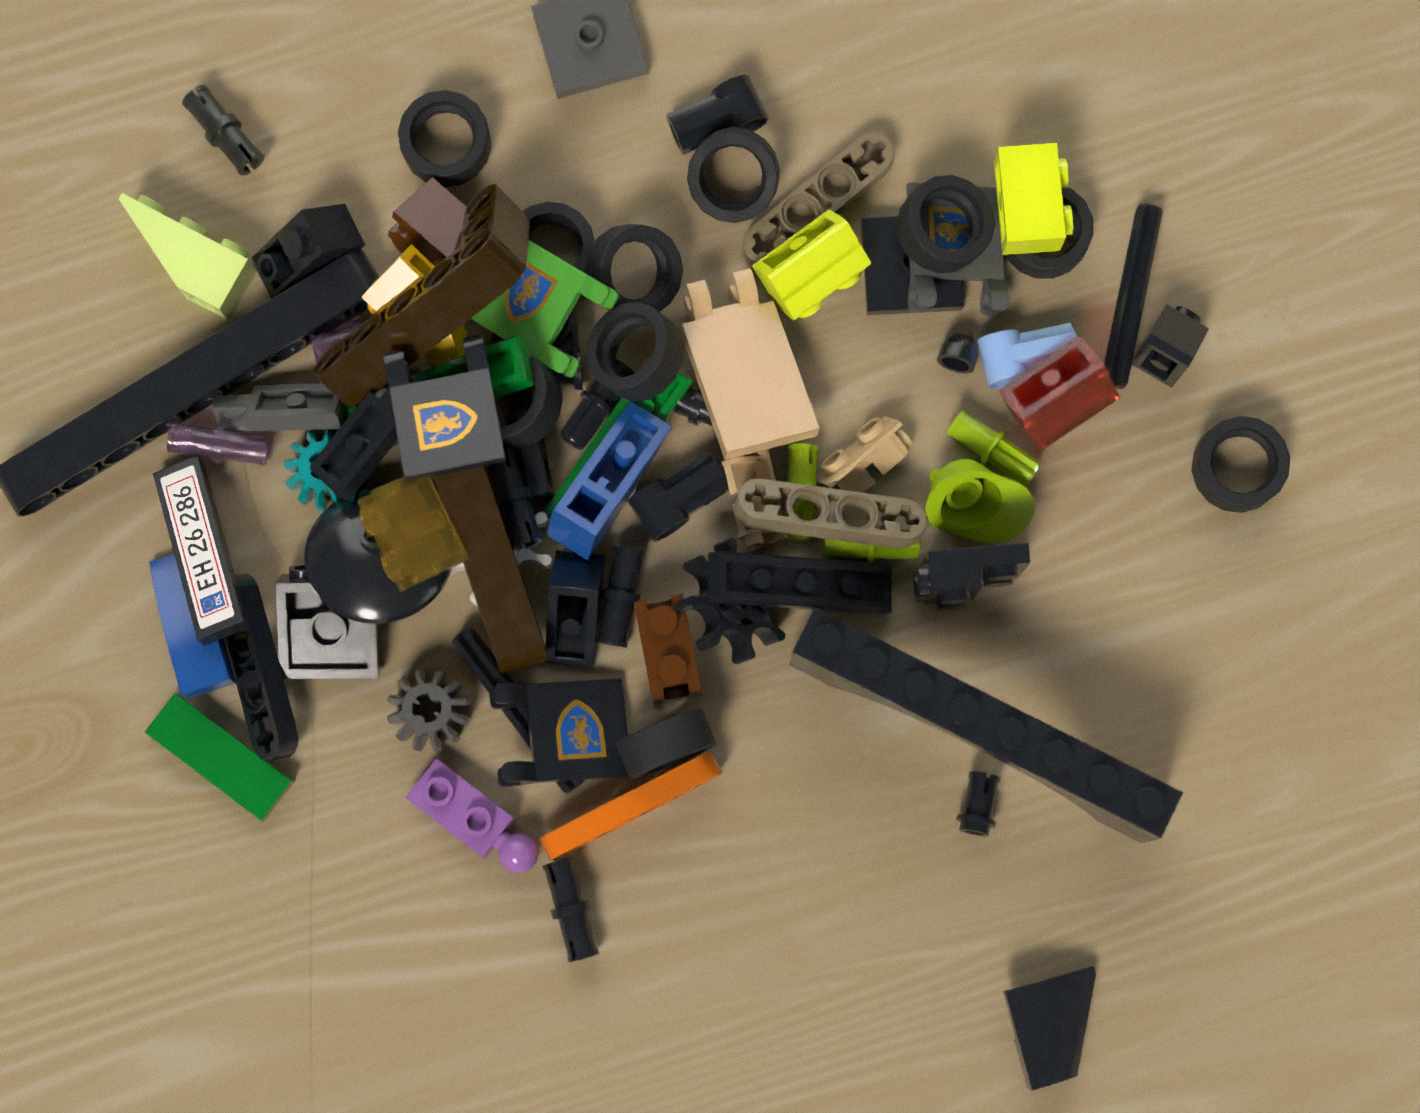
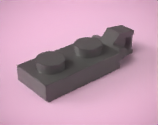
M322 383L255 385L252 393L246 395H217L212 411H214L219 430L237 432L324 431L327 429H340L348 408Z

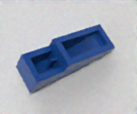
M172 554L150 561V571L160 619L181 695L191 699L236 684L223 641L224 638L206 646H203L196 638L175 555Z

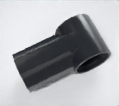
M748 75L730 78L715 87L710 96L666 114L672 136L683 155L696 150L700 142L714 131L737 127L750 129L755 132L769 120Z
M708 452L666 480L662 477L647 484L634 493L627 502L652 540L657 542L684 526L690 520V515L728 492L729 487L724 471Z

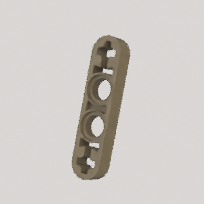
M878 132L862 134L751 226L745 233L743 240V254L747 263L752 266L767 255L766 252H761L758 255L754 253L756 249L755 239L760 237L761 240L767 241L777 233V226L772 224L774 221L779 222L782 231L789 237H792L802 229L794 227L789 223L787 212L791 207L799 204L808 206L814 213V220L829 209L839 215L882 179L891 169L894 158V146L890 139ZM867 147L871 151L880 148L882 150L881 164L878 165L872 160L864 165L859 175L864 180L859 181L853 168L862 162L865 152L863 148ZM850 161L852 168L845 162ZM835 174L844 176L850 183L848 193L837 198L829 196L823 189L824 180L830 175ZM784 234L774 241L773 250L786 241Z
M752 479L745 482L739 489L734 503V513L737 519L743 525L752 529L898 549L909 548L915 545L927 524L926 513L923 508L915 501L909 499L768 479ZM752 496L761 497V503L765 505L763 512L754 511V504L750 502ZM780 498L786 499L782 516L778 515L780 506L777 505ZM800 500L812 502L819 511V517L812 521L799 518L794 512V503ZM847 507L859 508L865 513L867 524L862 527L848 525L842 518V510ZM878 512H882L880 522H883L880 529H875L879 516ZM897 516L905 517L906 524L910 525L908 532L900 531L899 523L895 522Z

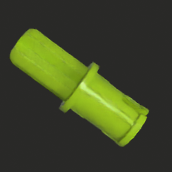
M963 409L951 424L947 435L981 456L980 462L985 465L987 462H990L1020 484H1029L1037 474L1041 465L1040 462L1005 438V431L1002 430L997 433L969 414V411Z
M793 443L788 445L787 482L816 486L819 447L817 445L811 446L809 443ZM800 500L794 503L793 509L799 518L806 521L813 520L814 504L812 502ZM788 534L787 539L794 542L810 541L812 537Z
M822 538L823 559L866 558V562L873 563V558L915 559L919 557L921 546L920 539L909 548L898 549Z

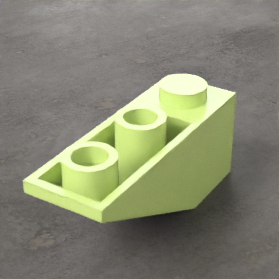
M121 193L119 201L183 295L188 300L229 320L257 272L247 259L249 252L228 239L224 238L221 244L205 237L207 230L191 219L182 216L180 221L177 222L165 216L164 212L166 209L147 196L140 195L135 200Z

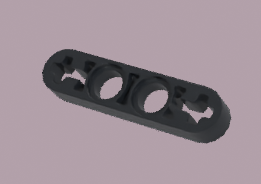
M247 573L235 574L250 628L225 637L224 641L235 676L251 742L256 754L264 761L291 757L298 747V730L261 593L256 580ZM248 634H249L250 639H251V645H252L251 652H250V650H249V648H248V641H247ZM260 680L264 687V700L260 691Z

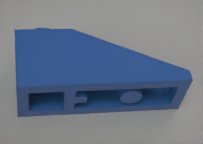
M630 401L553 509L546 535L588 561L617 519L671 431L672 426Z

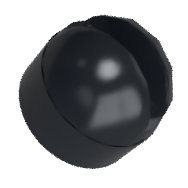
M957 332L952 334L942 343L937 362L942 367L956 373H971L974 371L978 359V345L974 338L966 333Z

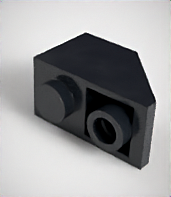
M344 203L301 210L251 259L272 299L351 251L362 249L365 243Z

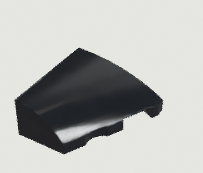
M1094 966L1003 990L1016 1038L1014 1039L1028 1089L1033 1091L1066 1081L1078 1075L1096 978Z

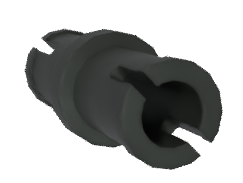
M206 85L195 87L200 95L199 98H197L192 90L189 91L182 100V105L206 131L205 138L212 147H219L240 175L250 174V170L246 166L247 163L256 170L263 162L264 156L242 132L239 119L234 114H228Z

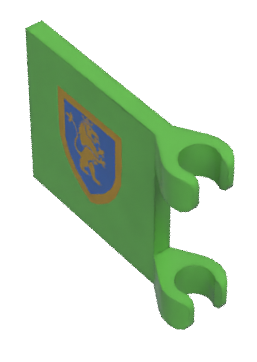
M528 240L527 263L522 276L511 288L471 319L505 340L519 335L526 340L529 355L557 373L572 378L580 366V361L553 346V343L581 294L596 304L612 309L619 297V293Z

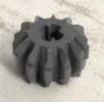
M422 668L417 669L415 674L417 686L413 687L407 679L401 678L398 684L407 692L405 697L403 698L396 694L389 695L388 702L394 706L402 707V711L391 713L387 716L390 724L405 723L396 734V737L401 742L408 740L415 733L413 740L414 750L421 752L426 745L427 738L430 737L433 750L440 752L443 750L442 734L445 733L454 743L461 739L460 735L451 728L454 722L462 726L470 725L471 719L464 714L457 713L456 710L470 706L471 699L468 696L453 698L463 686L458 679L450 681L443 688L446 680V672L444 670L437 669L431 683H429L425 670ZM428 698L436 705H441V713L434 712L438 718L430 723L425 717L418 715V708L424 709L425 706L421 703Z

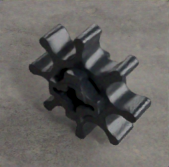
M729 538L714 545V551L737 552V541L734 538ZM769 552L762 553L765 555H771ZM703 555L688 560L683 564L684 571L694 576L698 581L699 595L698 597L692 595L677 601L675 607L680 613L687 610H695L704 618V635L695 643L699 651L717 646L721 636H724L732 647V662L740 664L752 660L756 656L752 645L753 633L760 638L765 646L785 639V632L776 627L771 621L769 615L770 607L708 603V561Z

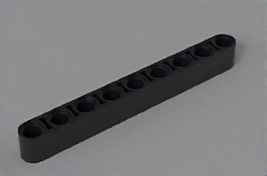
M359 249L341 256L0 464V488L16 515L24 517L43 509L213 405L217 395L231 394L367 311L368 303L362 298V295L379 277V274L365 252Z

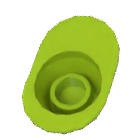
M960 459L950 462L943 468L935 467L930 471L931 486L930 494L925 504L926 518L933 527L977 542L993 544L1014 538L1021 534L1031 523L1035 512L1034 498L1027 487L1019 482L995 474L983 464L972 459Z

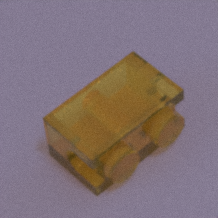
M402 477L372 490L370 495L357 501L361 508L360 519L362 525L369 535L374 536L383 554L381 557L383 569L388 578L396 582L400 592L449 571L469 559L431 477L407 482Z

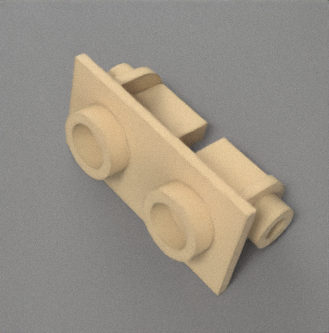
M886 416L881 419L879 417L874 418L860 428L857 432L858 439L845 451L843 449L835 451L822 462L820 466L822 471L816 475V483L827 488L834 487L833 489L865 493L876 483L865 468L872 463L879 474L884 476L909 454L907 449L913 442L901 429L894 433L903 425L900 421Z
M768 449L728 459L721 463L722 468L725 469L730 495H737L741 486L749 480H775ZM752 496L750 502L754 504V511L763 512L765 505L761 503V497ZM779 501V503H778V505H777V506H780V509H779V511H778V515H779V516H782V507H781V503H780V501ZM735 515L739 532L737 537L739 540L744 541L745 548H750V551L788 538L787 533L746 527Z

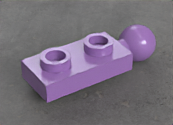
M437 758L406 796L409 801L482 858L486 859L490 852L496 848L499 851V860L502 866L512 873L527 872L536 864L538 848L534 840L525 834L510 835L507 832L516 819Z

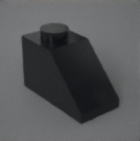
M1166 304L1135 354L1132 365L1172 388L1191 364L1209 328L1200 324L1201 318L1193 311L1182 306L1173 308Z
M556 550L548 586L545 646L549 659L545 660L544 663L593 669L602 603L601 594L604 581L605 556L592 554L587 561L575 552Z

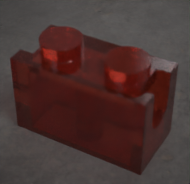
M1080 335L998 390L1014 421L1020 429L1024 428L1038 452H1041L1120 399L1105 365Z

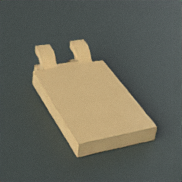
M751 268L732 273L734 285L729 287V292L734 304L712 309L711 297L705 280L686 284L688 297H684V305L691 321L682 323L681 336L725 460L816 437L820 429L774 301L759 303L757 286Z

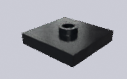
M898 216L861 218L862 247L871 261V265L864 269L867 316L914 313L908 309L910 259L899 242L896 227ZM933 279L937 292V301L934 306L928 308L927 312L963 310L962 280Z

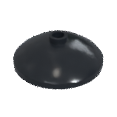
M396 487L365 488L357 490L349 501L342 498L338 499V501H335L325 509L315 521L305 545V569L315 594L335 613L362 623L394 622L419 612L428 606L442 591L453 567V539L443 515L431 502L422 496ZM380 534L383 536V538L376 543H371L367 541V539L372 535Z

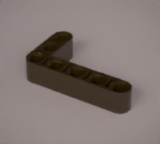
M497 184L484 188L466 207L460 247L328 350L314 367L313 375L348 408L359 405L369 391L375 393L388 383L383 358L384 354L402 351L407 365L410 366L519 280L525 271L527 263L530 228L528 216Z
M486 466L433 476L501 674L549 659L486 471Z

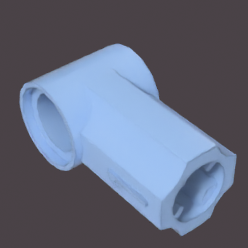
M1071 323L1020 333L1016 329L1004 330L988 334L977 340L988 388L990 389L1017 385L1029 380L1032 375L1075 367L1080 363L1079 344Z

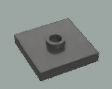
M552 0L531 6L557 99L648 74V67L628 0Z

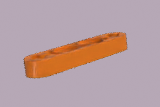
M709 751L541 837L540 841L550 861H554L706 784L723 774V771L713 752Z

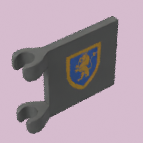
M909 182L906 185L907 198L921 183ZM977 186L983 191L990 202L995 220L992 241L977 259L957 272L936 273L923 269L910 259L908 309L911 312L925 313L929 307L935 305L937 292L933 279L983 281L980 299L981 313L985 316L996 317L1000 315L1001 311L1008 309L1010 297L1004 280V261L995 187ZM940 198L926 202L921 209L920 218L922 227L929 239L939 247L951 251L964 247L969 241L971 233L969 222L962 210L952 202Z

